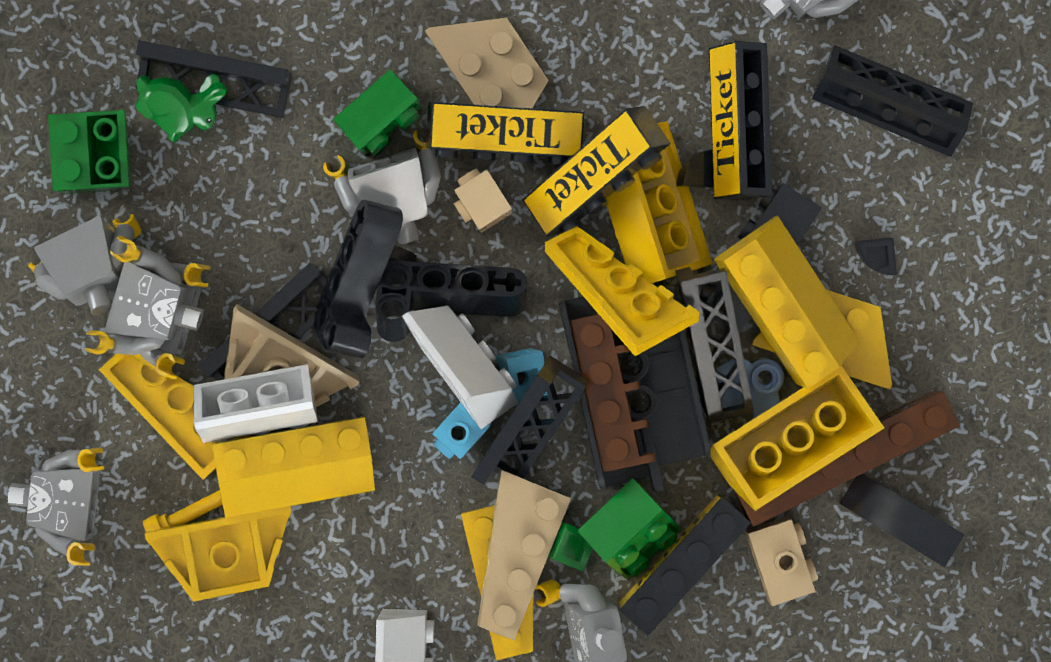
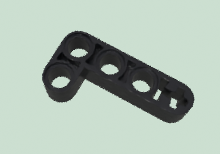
M361 200L358 204L314 314V330L325 352L359 359L366 356L372 337L371 328L365 316L401 231L403 213L400 208L368 200Z
M411 261L388 262L377 285L375 303L377 332L386 341H401L410 332L402 318L404 314L410 311L449 306L453 313L516 316L523 312L527 304V277L520 270L508 267ZM400 284L401 286L394 287L391 285ZM436 286V287H440V288H438V289H431L430 287ZM468 289H477V291H467V290H468ZM398 316L399 318L389 319L388 317Z

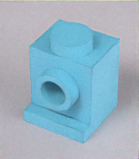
M528 348L495 356L499 369L505 368L517 385L512 391L518 403L544 365L543 352L540 350ZM524 372L525 381L519 385L517 373Z
M460 402L433 432L432 435L437 438L433 445L448 459H451L454 454L461 459L491 424L489 423L480 429ZM458 425L466 430V436L461 440H457L452 436L453 427Z

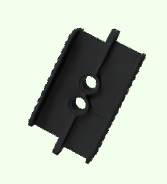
M667 287L666 289L674 294L673 299L677 301L678 297L675 294L674 287ZM583 296L558 302L572 368L581 376L570 320L598 314ZM684 330L640 353L638 356L641 360V368L636 374L626 375L623 373L625 384L639 381L641 389L627 392L628 400L630 395L638 390L645 391L649 396L648 407L642 412L631 410L633 422L648 419L649 427L636 429L635 432L640 455L655 453L657 461L603 472L585 389L579 396L596 477L601 490L609 486L627 483L631 479L640 480L650 477L653 491L655 493L664 491L659 465L711 455L710 442L707 437L708 432L705 428L706 423L702 414V405H700L699 401L700 396L697 392V383L694 378V369L692 368V360L689 355V346L686 342ZM614 332L616 345H624ZM628 351V352H624V353H619V359H620V361H621L622 357H623L625 354L632 353V352H631V351Z

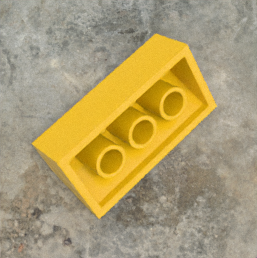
M668 121L657 123L671 143L660 152L662 159L646 170L641 168L633 175L635 181L629 187L618 193L614 191L606 198L609 202L607 208L625 265L629 266L632 264L643 272L642 277L650 283L676 276L675 270L690 267L693 271L713 264L689 187L676 186L677 176L682 165Z
M778 216L773 217L714 258L720 269L725 268L731 287L797 385L806 389L811 388L837 370L859 344V339Z
M841 365L837 370L811 388L806 389L803 387L713 444L710 449V457L728 484L756 511L884 429V426Z
M365 417L350 418L298 429L271 432L260 436L254 435L212 443L225 518L375 491L372 456Z

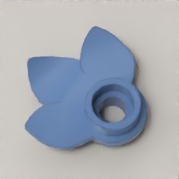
M735 359L723 363L716 370L727 375L735 364ZM759 359L753 363L744 360L754 413H752L754 418L780 403L778 391L783 385L784 373L780 365L771 359ZM764 370L769 371L771 380L767 384H760L758 381L759 373ZM738 374L733 379L737 383H739ZM729 385L721 399L722 408L743 404L741 392Z

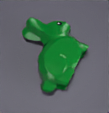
M218 74L208 76L197 94H191L180 80L168 77L151 80L147 76L141 75L136 81L139 97L135 107L145 118L152 119L168 134L170 141L176 143L186 132L191 131L195 126H198L201 130H209L213 127L217 117L215 103L225 96L227 88L220 82Z

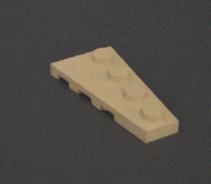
M499 470V485L494 505V520L491 540H489L486 576H484L477 625L515 640L571 498Z

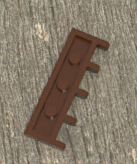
M599 314L570 320L581 374L589 380L585 392L603 472L657 461L655 453L640 455L635 430L649 427L648 419L633 422L627 392L641 389L639 381L625 384L619 359V353L630 350L625 344L616 345L613 330Z

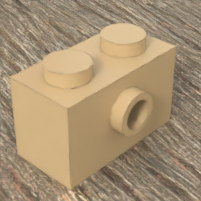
M474 169L458 180L460 187L454 191L460 200L453 204L465 223L472 219L481 233L513 214L512 208L488 170L480 174L478 169Z
M786 516L745 530L767 600L771 606L816 592L813 581L818 580V576L811 558L807 560L804 558L801 546L806 544V539L799 522L793 524L792 519Z

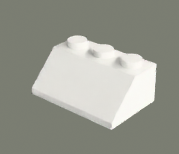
M449 306L410 311L402 316L421 350L480 429L518 403L512 391L517 387L516 383L505 368L498 372L492 364L496 357L483 340L477 344L472 338L471 334L475 330L463 313L456 317Z
M308 364L194 385V424L203 443L213 441L220 443L230 441L235 437L251 434L260 436L268 434L272 430L289 427L298 429L310 423L318 422Z
M382 609L376 620L375 662H433V658H426L427 643L434 642V620H427L428 610Z

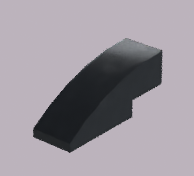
M864 474L855 477L840 502L842 506L943 567L947 565L965 535Z

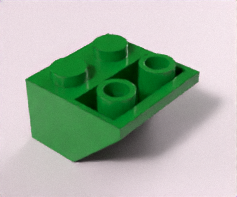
M388 70L333 120L365 157L371 152L374 156H377L392 143L389 136L398 128L406 131L420 119L421 116L418 114V111L422 106L406 85L391 70Z
M125 110L48 115L52 188L54 192L61 194L89 193L131 187Z
M631 479L578 532L605 563L629 580L632 576L636 577L642 574L648 568L649 560L660 550L668 549L676 541L677 534L682 528L635 479Z

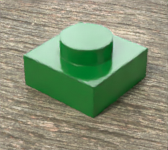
M562 522L548 558L584 572L592 547L578 532L579 528Z

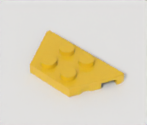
M827 290L860 341L844 361L842 367L849 377L891 390L892 379L881 307ZM762 332L752 340L751 345L774 352Z
M291 506L144 532L145 539L156 551L173 576L179 581L193 602L269 587L274 564L283 541L282 537L291 514Z

